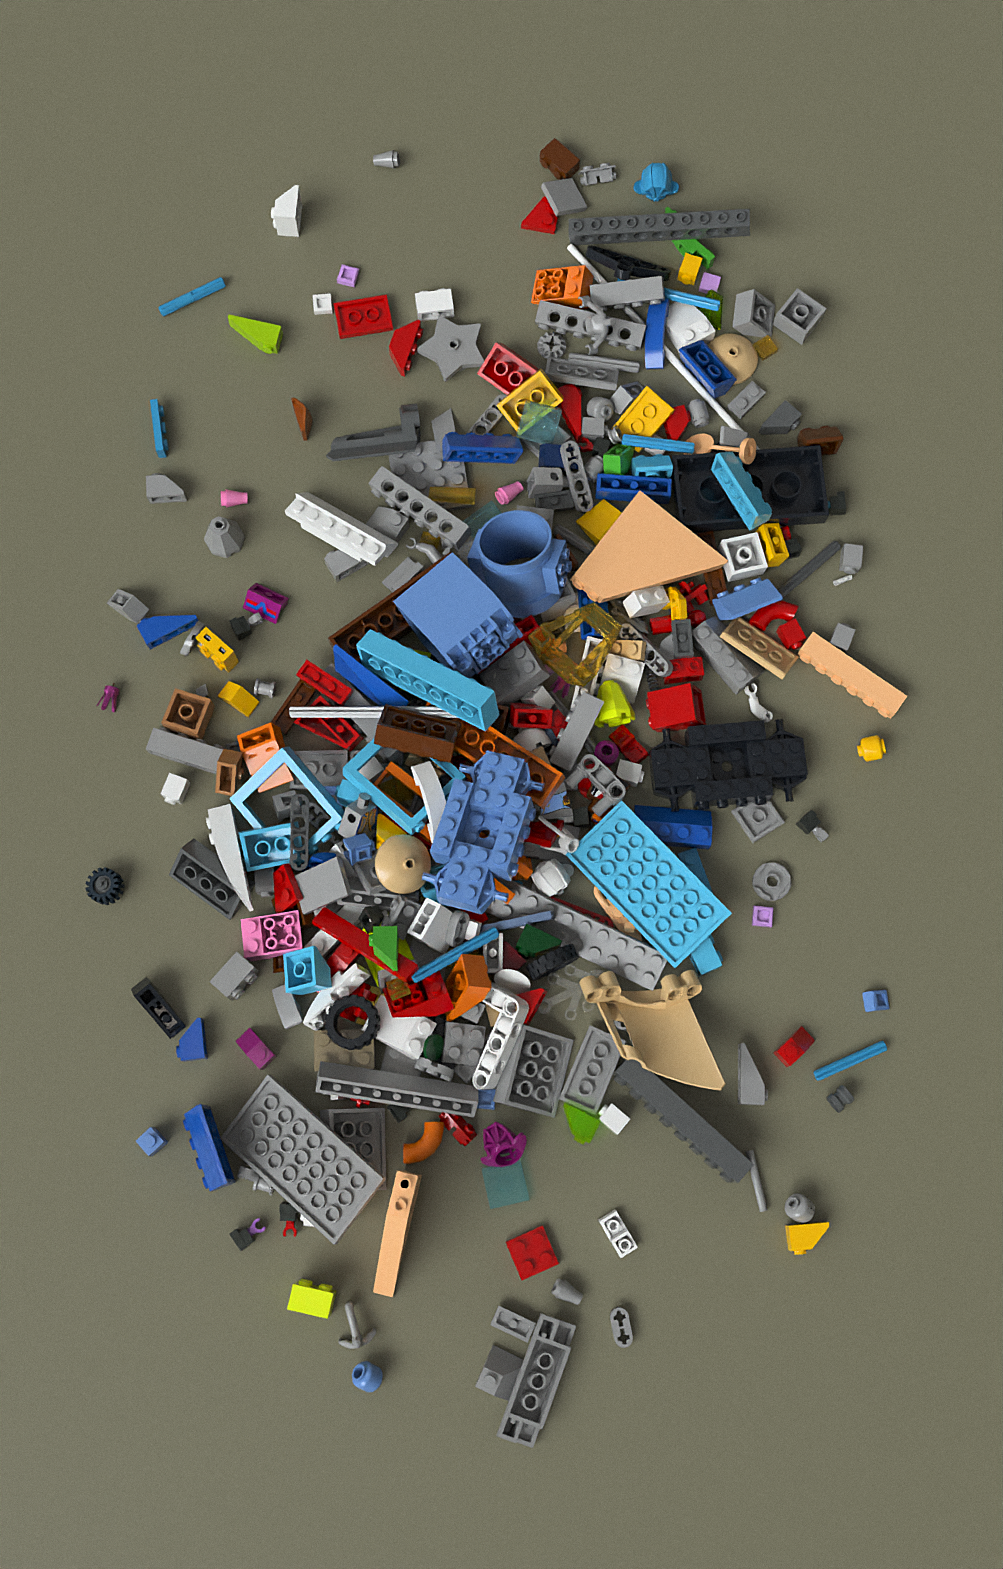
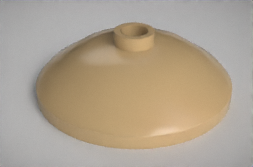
M727 333L715 337L707 345L737 379L733 385L743 383L755 372L758 355L754 345L747 338L738 334Z
M406 834L392 836L384 841L377 851L375 857L376 875L381 884L391 892L397 894L415 892L426 882L422 880L423 873L430 874V854L426 846L414 836ZM408 860L411 863L410 867H407L406 864Z

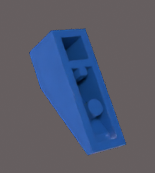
M196 615L153 616L151 618H144L136 626L151 650L193 628L199 620Z

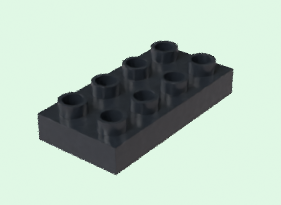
M820 445L756 450L755 458L751 464L742 463L745 472L751 475L754 486L760 489L764 502H767L772 509L769 521L763 524L779 523L780 526L826 522L829 516ZM721 452L674 455L672 457L673 471L671 475L676 519L693 533L748 529L711 470L716 454ZM733 452L736 457H739V452Z

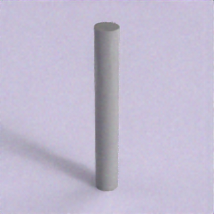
M746 1151L747 1159L754 1164L750 1169L759 1210L760 1212L767 1211L754 1151Z

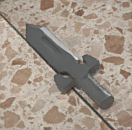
M617 599L608 601L614 606L611 609L613 615L619 616L620 612V615L638 631L649 633L648 625L639 617L629 618L623 601Z

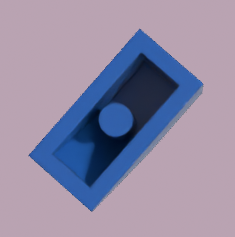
M196 1018L179 1040L176 1052L177 1057L181 1058L183 1062L208 1059L203 1018Z

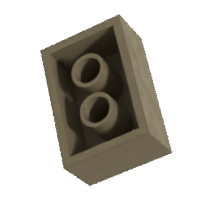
M362 1029L338 1030L346 1039H355L364 1033ZM327 1030L314 1031L315 1072H318L320 1061L376 1070L374 1039H372L370 1045L364 1046L363 1049L348 1050L333 1043L327 1035Z

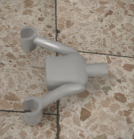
M589 296L578 297V299L582 300V306H579V308L589 307L597 312L595 315L586 317L585 320L588 334H600L594 344L585 345L590 350L589 354L586 355H596L598 353V346L607 336L608 326L615 325L616 321L614 318L607 319L603 309L592 303Z

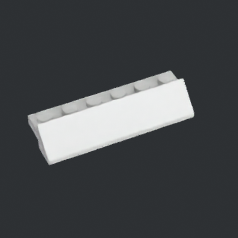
M309 492L295 493L296 499L285 510V514L299 522L301 528L360 562L364 559L376 566L384 556L388 557L398 546L396 541Z

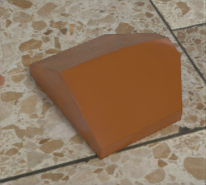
M294 397L291 400L303 440L307 441L313 422L312 416L306 406Z

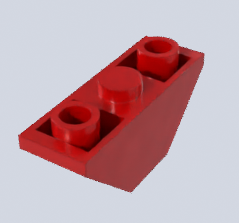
M420 320L395 330L389 345L390 356L401 376L404 377L406 372L411 369L412 355H416L418 348L416 343L423 335Z

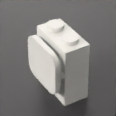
M426 898L407 933L431 949L445 954L450 946L445 942V937L453 913L441 904Z

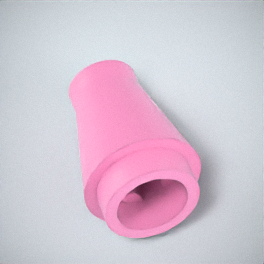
M517 481L500 487L495 492V497L501 505L508 504L523 491V486Z
M227 489L221 491V506H226L227 508L248 503L247 492L243 493Z

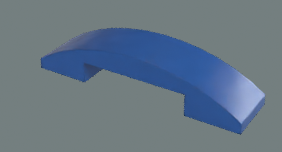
M669 298L661 301L659 305L649 304L645 332L646 369H664V338Z

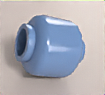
M362 1361L352 1371L353 1384L367 1393L374 1392L382 1383V1370L368 1361Z

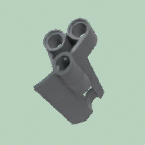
M417 403L401 405V408H399L400 426L336 437L332 441L331 451L326 454V457L331 461H341L415 452L417 444H419L421 439Z

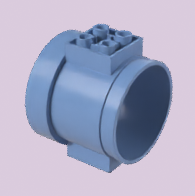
M524 510L504 512L485 523L481 529H478L467 556L470 570L498 597L512 617L524 618L530 615L535 616L551 608L561 597L566 586L567 573H570L572 569V562L569 561L570 550L567 548L566 540L553 539L551 528L547 521L536 513ZM519 558H534L519 565H504Z

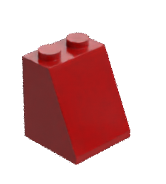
M687 683L647 692L646 706L650 711L648 722L654 731L659 733L663 729L676 731L685 730L688 726L707 725L702 690L693 684Z

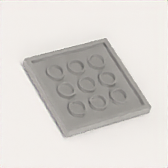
M435 440L419 442L415 452L389 455L390 469L393 474L445 510L471 508L464 462L443 461V450L437 453ZM403 497L401 502L407 501L408 497ZM423 507L416 508L415 512H420Z

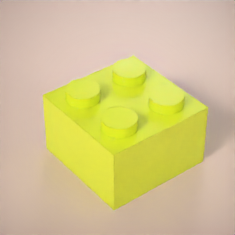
M307 1279L295 1282L292 1286L287 1310L328 1319L332 1313L337 1290H333V1286L329 1284L312 1285L313 1281Z

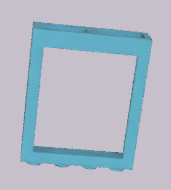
M373 739L343 767V776L362 793L369 794L370 800L409 835L412 836L415 832L419 833L428 820L425 806L411 818L359 772L383 748L380 745L374 744ZM430 758L452 777L442 788L447 802L454 779L465 781L466 776L459 772L452 763L440 762L437 759Z
M283 747L230 800L254 829L267 827L245 800L285 762L332 817L308 840V855L311 856L319 850L318 845L321 842H327L332 837L331 833L335 829L339 830L345 811L290 747ZM304 860L293 863L297 864V867H300V864L304 863Z

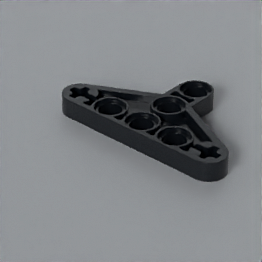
M590 245L587 247L585 256L614 270V276L618 279L629 280L631 276L641 278L662 276L664 281H668L670 278L671 270L666 267Z

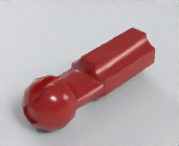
M695 609L687 615V619H690L691 626L696 628L706 620V615L703 611ZM671 615L651 618L649 620L652 635L672 632Z

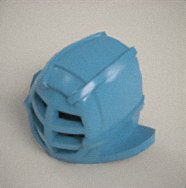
M651 163L643 170L641 180L635 182L633 189L637 194L646 195L653 202H659L666 195L677 193L679 185L677 182L672 181L671 171L666 164Z

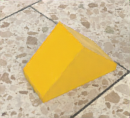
M230 681L227 682L218 694L220 699L248 718L260 703L242 686Z

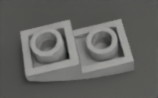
M285 984L273 989V997L284 1028L289 1029L303 1023L301 1007L296 1002L295 994L286 993Z

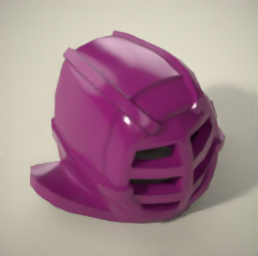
M494 1122L483 1130L484 1150L487 1156L480 1158L482 1164L492 1167H505L516 1163L521 1158L527 1142L523 1132L516 1135L511 1129L499 1122Z

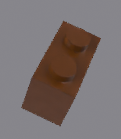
M556 138L540 151L539 161L541 165L546 169L548 168L556 179H569L579 171L580 159Z

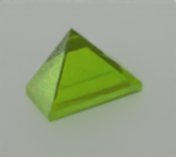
M711 289L705 297L720 300L719 310L714 311L697 307V309L707 317L715 329L720 330L723 296Z

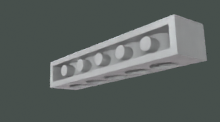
M540 300L535 324L538 325V328L543 330H549V328L556 329V332L560 334H566V332L573 333L574 337L581 339L584 336L590 337L593 342L600 336V334L590 335L585 329L586 317L597 313ZM553 314L560 316V320L556 323L550 321V317ZM571 318H575L578 321L574 327H570L567 324ZM614 318L616 321L615 325L608 326L612 328L613 332L607 335L604 341L614 347H619V345L626 346V349L630 351L641 349L646 325ZM623 331L630 333V337L626 340L620 337Z
M383 466L380 467L368 483L372 489L371 492L376 497L380 498L382 496L386 499L385 502L392 508L396 506L400 509L402 515L415 519L414 522L419 527L423 528L425 526L428 528V532L432 536L442 538L444 544L450 548L455 547L459 550L472 533L467 524ZM389 487H394L392 491L386 492ZM403 497H408L407 501L401 502V499ZM423 507L420 512H415L416 508ZM432 517H438L436 521L429 522ZM452 527L451 531L444 532L445 528Z

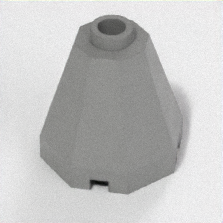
M218 516L209 523L204 541L213 555L228 558L234 552L241 551L245 536L236 521Z

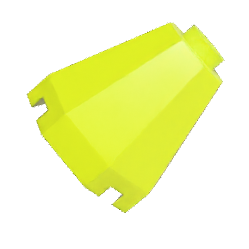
M614 680L604 681L599 686L597 698L603 700L604 704L594 722L595 725L599 728H604V724H608L609 727H616L635 720L634 710L617 682L614 683Z

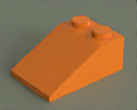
M461 954L446 979L445 986L454 1006L453 1010L445 1012L447 1022H452L483 1001L488 992H490L492 984L488 977V966L485 964L484 956Z

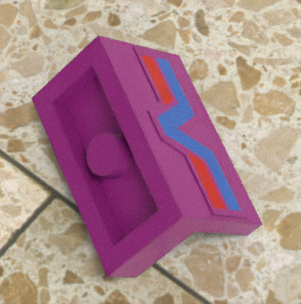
M255 583L247 591L243 609L254 614L259 612L262 618L276 624L280 612L288 604L289 598Z

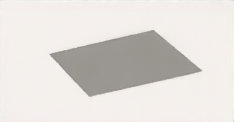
M451 408L431 421L437 453L443 450L442 439L445 434L455 432Z

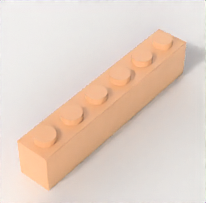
M812 632L797 654L803 662L812 664L819 673L831 677L835 684L847 688L851 695H857L863 699L864 704L876 708L883 717L891 719L907 698V695L814 632Z

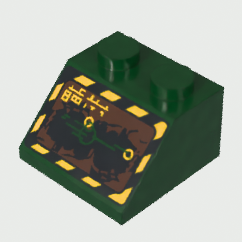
M526 923L515 950L526 959L529 956L535 958L560 948L562 940Z

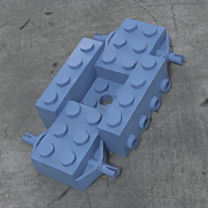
M488 750L474 766L460 764L459 772L470 774L473 783L454 779L430 849L434 861L445 866L435 875L426 872L422 875L423 881L432 882L435 885L437 899L440 904L478 914H483L496 899L508 901V893L496 890L494 877L511 882L512 877L516 876L519 867L517 864L518 859L524 853L523 843L530 834V821H533L536 816V809L531 797L525 795L531 789L542 792L544 788V783L531 780L529 766L525 759ZM488 830L490 834L487 838H481L479 836L480 832Z

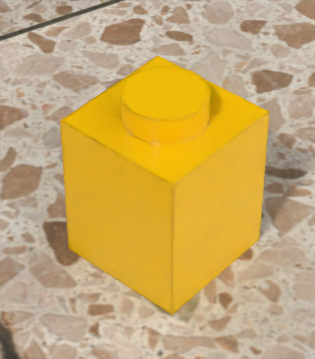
M685 253L677 280L686 285H694L703 258Z

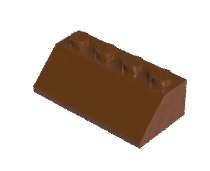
M385 704L377 723L374 744L450 763L461 723Z

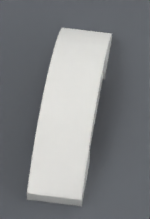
M427 761L411 766L416 786H420L430 822L427 823L431 842L433 843L446 800L438 776L431 762Z

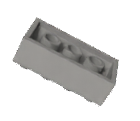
M714 616L692 630L693 646L737 695L765 671L756 661L720 637L726 626L719 621L717 616Z

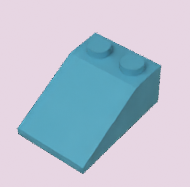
M298 821L294 822L295 827L299 828ZM290 823L238 832L247 872L290 863ZM297 836L293 841L294 845L298 848L303 846L301 836ZM293 850V854L297 853V859L293 862L302 861L300 853L304 854V850Z

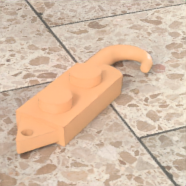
M594 886L595 898L616 929L642 941L641 933L609 899H605L601 891Z

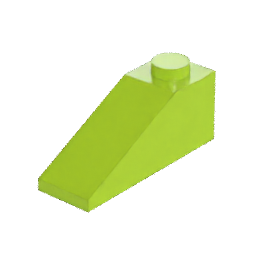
M228 314L229 324L234 330L263 352L278 354L283 337L281 326Z

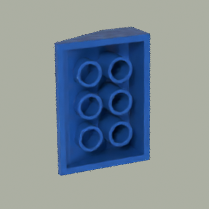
M199 1104L184 1114L185 1119L183 1123L186 1131H190L192 1137L189 1139L190 1145L197 1152L196 1163L198 1168L203 1170L205 1176L202 1177L203 1184L211 1192L236 1182L222 1140L220 1139L221 1137L211 1107Z

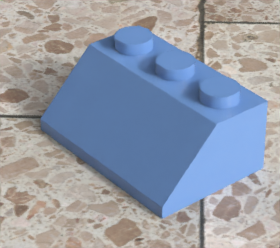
M761 577L750 580L751 584L747 586L741 584L733 587L734 591L728 593V590L718 593V597L712 599L719 621L733 620L782 600V595L769 579L761 580Z

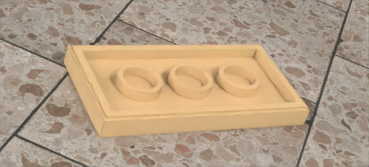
M741 617L733 619L720 635L723 640L782 680L799 658Z

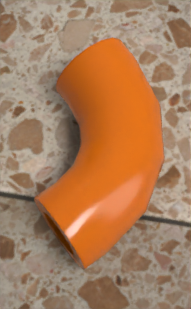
M424 1122L422 1137L414 1143H404L403 1145L404 1164L424 1161L435 1153L442 1142L444 1122Z

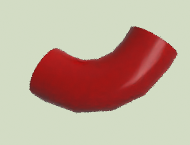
M783 600L777 601L756 610L749 623L757 629L765 631L773 620L791 621L799 606Z

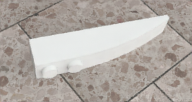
M230 804L208 809L209 817L206 818L208 829L212 831L209 834L211 845L215 844L221 864L237 895L248 910L253 911L232 807Z
M344 905L336 914L356 926L360 922L358 918L364 907ZM320 930L304 948L316 946L325 959L340 941Z

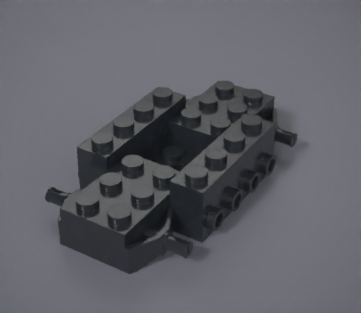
M783 719L775 720L777 731L767 739L764 720L688 726L684 734L685 746L671 740L670 729H663L662 743L649 751L653 795L668 799L671 802V812H675V810L676 812L680 811L678 800L691 792L693 808H698V810H707L711 806H717V808L722 809L736 804V807L747 806L748 802H755V805H765L774 795L773 787L781 789L783 792L785 791L786 802H793V788L803 783L808 775L803 737L801 738L785 731ZM722 763H730L732 766V770L728 772L724 771L722 769Z

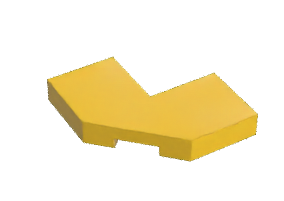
M670 586L664 589L670 602L662 610L671 608V620L687 619V604L684 596L676 587Z

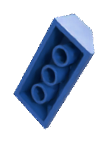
M449 432L442 439L443 461L515 464L523 453V447L519 438L511 434L495 436L492 433L484 435L466 433L461 435L457 432Z
M634 805V814L666 846L696 847V849L707 850L711 847L713 827L711 811L679 809L680 811L678 812L676 810L671 812V808Z

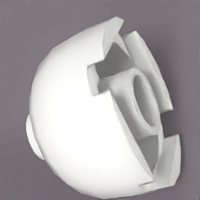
M541 728L518 729L519 733L513 740L529 752L541 746L545 749L550 746L549 744H552L550 738Z

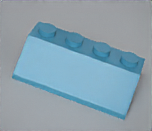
M733 452L716 454L711 470L748 529L752 530L769 521L772 509L767 502H764L760 489L752 483L751 475L743 469L741 459L738 456L736 457Z

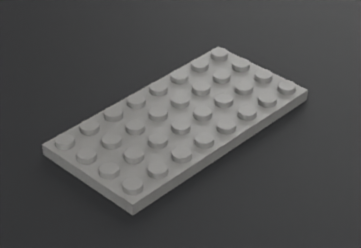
M272 1075L265 1077L220 1138L334 1245L339 1243L386 1180L378 1170Z

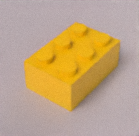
M540 368L499 401L497 407L520 435L561 403L564 397L542 368Z

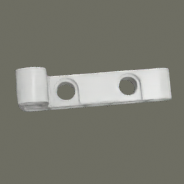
M491 982V990L483 1002L500 1013L473 1075V1085L479 1090L494 1089L497 1086L529 1011V1005L524 999Z

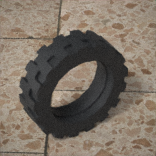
M571 943L541 956L539 959L528 964L526 968L532 981H535L573 963L579 958V955Z
M346 995L340 1000L337 999L334 1002L335 1004L329 1007V1013L325 1016V1029L328 1032V1037L336 1045L348 1050H360L364 1046L370 1045L372 1039L375 1040L377 1037L376 1033L380 1029V1016L377 1013L376 1007L367 999L357 995ZM358 1006L367 1013L368 1026L360 1037L346 1039L338 1031V1018L346 1008Z

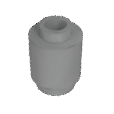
M700 399L691 401L687 409L690 413L692 424L695 428L708 425L709 415L705 402L700 401Z
M598 455L591 457L584 465L588 483H594L597 480V474H602L604 471L603 458Z

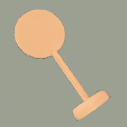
M697 434L685 441L695 444L693 454L710 453L712 449L739 452V458L744 464H751L756 455V442L753 438H745L741 442L740 447L714 445L713 437L708 434Z

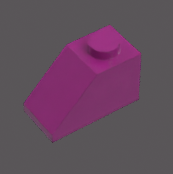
M251 1028L235 1041L260 1070H263L277 1057Z

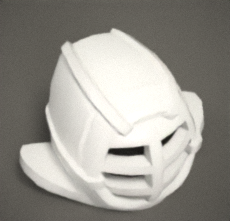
M556 859L540 862L531 875L533 881L531 889L547 897L553 895L560 896L571 881L570 876L573 875L574 868L569 864H561Z

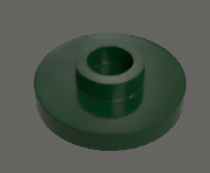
M431 1034L425 1040L423 1053L426 1059L436 1061L442 1055L444 1041L440 1035Z

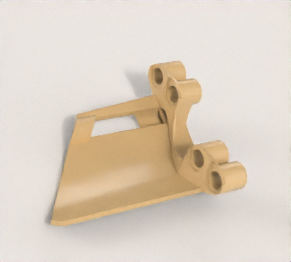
M687 970L680 974L679 977L675 974L663 977L660 981L662 988L654 989L653 991H621L613 971L604 972L598 978L590 975L580 980L579 984L586 1001L597 1003L621 1057L627 1060H637L642 1068L681 1083L721 1091L726 1083L689 1002V999L702 991V986L694 970ZM613 1020L624 1022L633 1046L622 1044Z

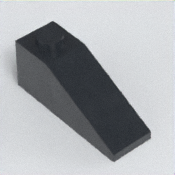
M147 977L131 989L133 996L170 1039L186 1027Z

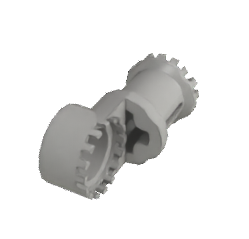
M240 1166L237 1177L242 1179L245 1177V1180L253 1181L254 1191L259 1189L268 1192L271 1196L273 1195L275 1189L251 1168Z

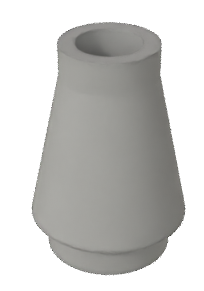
M391 150L373 155L374 166L395 169L400 166L399 152Z
M558 1278L551 1290L555 1298L576 1305L581 1302L583 1294L565 1279L561 1280Z

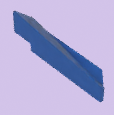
M335 644L333 646L335 671L376 705H408L409 701L338 645Z

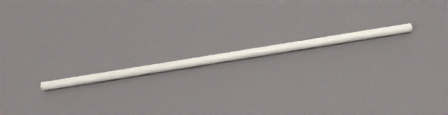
M573 244L567 247L580 264L588 268L599 284L608 283ZM629 305L625 306L623 311L634 323L646 325ZM664 344L666 358L730 428L743 431Z

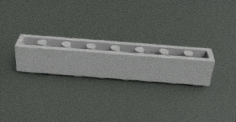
M320 1061L315 1089L317 1093L468 1117L475 1116L478 1106V1089L472 1085Z

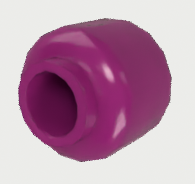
M603 740L596 745L593 755L605 766L609 767L616 762L619 749L614 742Z

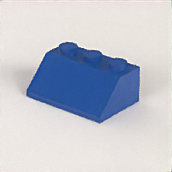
M703 340L679 349L680 359L714 398L725 395L737 380Z

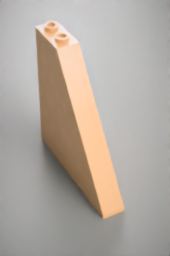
M639 491L570 580L577 589L586 592L592 601L602 603L630 595L636 590L661 586L720 569L728 560L642 491Z
M403 1170L396 1173L386 1215L373 1293L390 1297L394 1295L422 1178L420 1174ZM404 1180H407L409 1182V1186L407 1188H405V1185H403Z

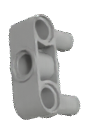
M591 754L585 755L577 764L576 770L565 779V783L573 789L583 778H588L603 793V798L592 807L593 812L597 816H601L611 805H617L625 797V786L608 767ZM587 761H592L595 766L592 769H587L584 764ZM613 789H620L622 794L618 797L612 795L611 791Z

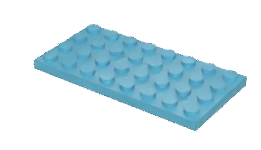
M622 800L579 841L578 849L575 852H568L566 854L674 968L732 914Z

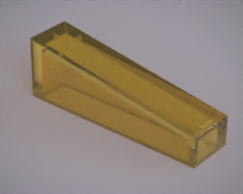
M430 487L428 498L432 501L475 505L476 488Z

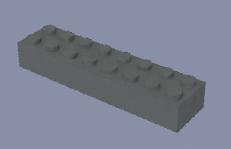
M625 1059L613 1072V1075L616 1076L614 1080L620 1086H627L630 1089L628 1093L637 1101L641 1099L645 1103L644 1108L651 1114L656 1113L660 1117L659 1121L665 1127H672L675 1130L673 1134L682 1142L687 1141L692 1152L706 1158L704 1162L711 1169L717 1168L721 1172L719 1176L727 1183H739L754 1164L653 1072L642 1068L639 1061Z

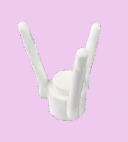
M538 817L546 826L561 836L558 841L561 848L554 846L551 848L540 846V848L561 852L564 855L567 852L573 853L578 849L579 840L565 827H563V832H561L543 817Z

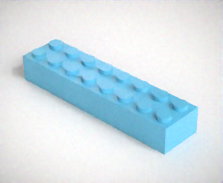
M371 629L356 644L362 665L376 676L485 732L498 718L499 711L495 692L492 688L485 687L476 680L469 679L460 672L453 671L444 664L437 663L428 656L421 655L412 648H407L398 641L391 640L382 633H377Z

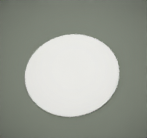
M503 969L494 976V981L497 985L511 991L513 994L528 992L531 986L528 978L515 970Z

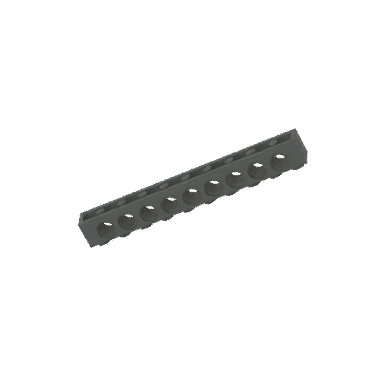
M750 209L569 219L568 236L570 244L573 245L750 236Z

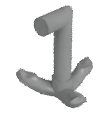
M347 1301L345 1304L352 1341L341 1338L338 1341L340 1345L349 1349L360 1348L368 1344L376 1334V1329L373 1328L371 1332L362 1338L352 1301Z

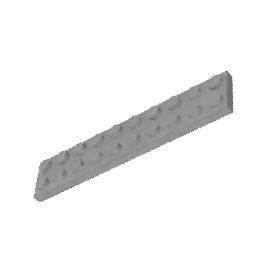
M495 878L511 890L515 896L508 905L504 901L496 899L486 909V912L503 920H509L541 912L554 911V920L531 924V926L562 940L560 947L572 943L580 957L653 991L667 962L655 947L513 880L510 882Z

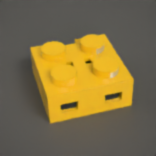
M207 627L195 637L200 652L206 658L211 657L215 666L221 671L225 669L229 673L238 664L239 661L234 651Z

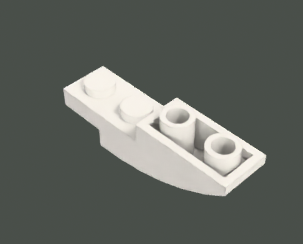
M357 963L351 966L345 973L338 971L331 978L332 988L321 990L316 996L303 1020V1024L315 1031L321 1029L326 1024L325 1016L329 1013V1007L333 1006L337 999L340 1000L343 996H349L371 976L369 971Z

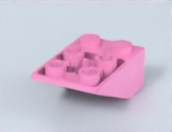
M299 910L241 919L244 958L250 962L270 959L303 949Z

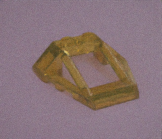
M593 602L574 610L569 615H562L550 623L545 622L528 635V639L539 658L566 683L584 687L598 674L622 626ZM573 621L555 640V636L551 632ZM583 621H586L604 639L577 665L559 647ZM598 656L594 664L590 667L589 664Z

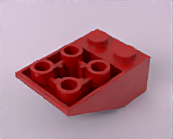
M440 971L417 983L410 978L407 983L401 981L383 988L392 1018L438 1016L454 1009Z

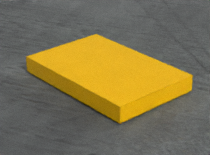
M646 386L614 426L620 429L622 436L629 434L653 437L675 409L650 387ZM635 447L638 453L643 449L642 447Z

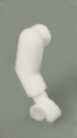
M751 684L753 692H750L749 687L746 686L744 691L750 697L751 712L760 720H764V722L772 720L773 714L759 704L758 697H756V684Z

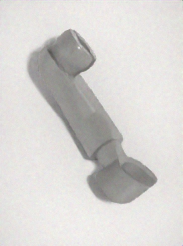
M409 538L414 541L413 546L410 547L406 544V547L410 550L418 549V551L426 553L433 564L442 558V555L433 545L422 542L418 543L414 538Z

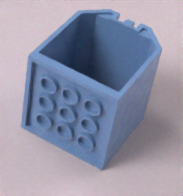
M453 552L393 601L427 650L447 668L453 671L456 670L467 678L472 677L475 673L478 674L488 667L492 661L510 647L509 645L513 641L523 636L522 632L515 626L512 615L498 597Z

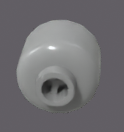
M596 396L588 402L587 414L589 417L605 418V422L612 417L614 407L610 400Z
M796 1193L786 1200L785 1212L795 1222L803 1224L812 1219L815 1207L813 1202L806 1196Z

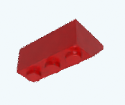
M496 342L477 374L508 395L537 372L539 368L503 343Z

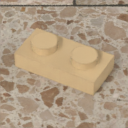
M610 641V654L644 661L645 641Z

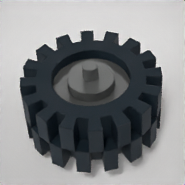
M106 867L104 869L98 868V872L94 870L92 872L93 876H88L90 882L86 881V885L89 887L85 888L89 892L87 895L99 904L109 905V902L113 904L115 903L114 899H120L119 893L123 895L124 891L121 888H125V885L122 884L124 880L115 871Z

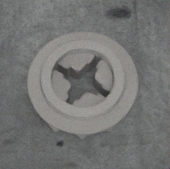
M554 331L552 333L546 332L545 335L540 336L537 342L538 352L546 359L548 357L560 358L566 350L565 339L562 338L561 334H555ZM553 340L554 345L557 346H553L552 351H550V346L547 344H550Z

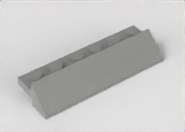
M540 1313L499 1426L497 1437L533 1448L539 1429H543L571 1351L569 1345L576 1329L575 1325L557 1319L554 1316Z

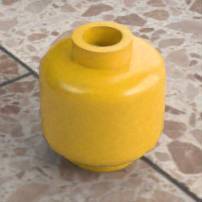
M877 735L862 738L860 741L861 745L857 746L859 757L863 756L866 762L882 759L883 754L886 753L884 740L880 739Z

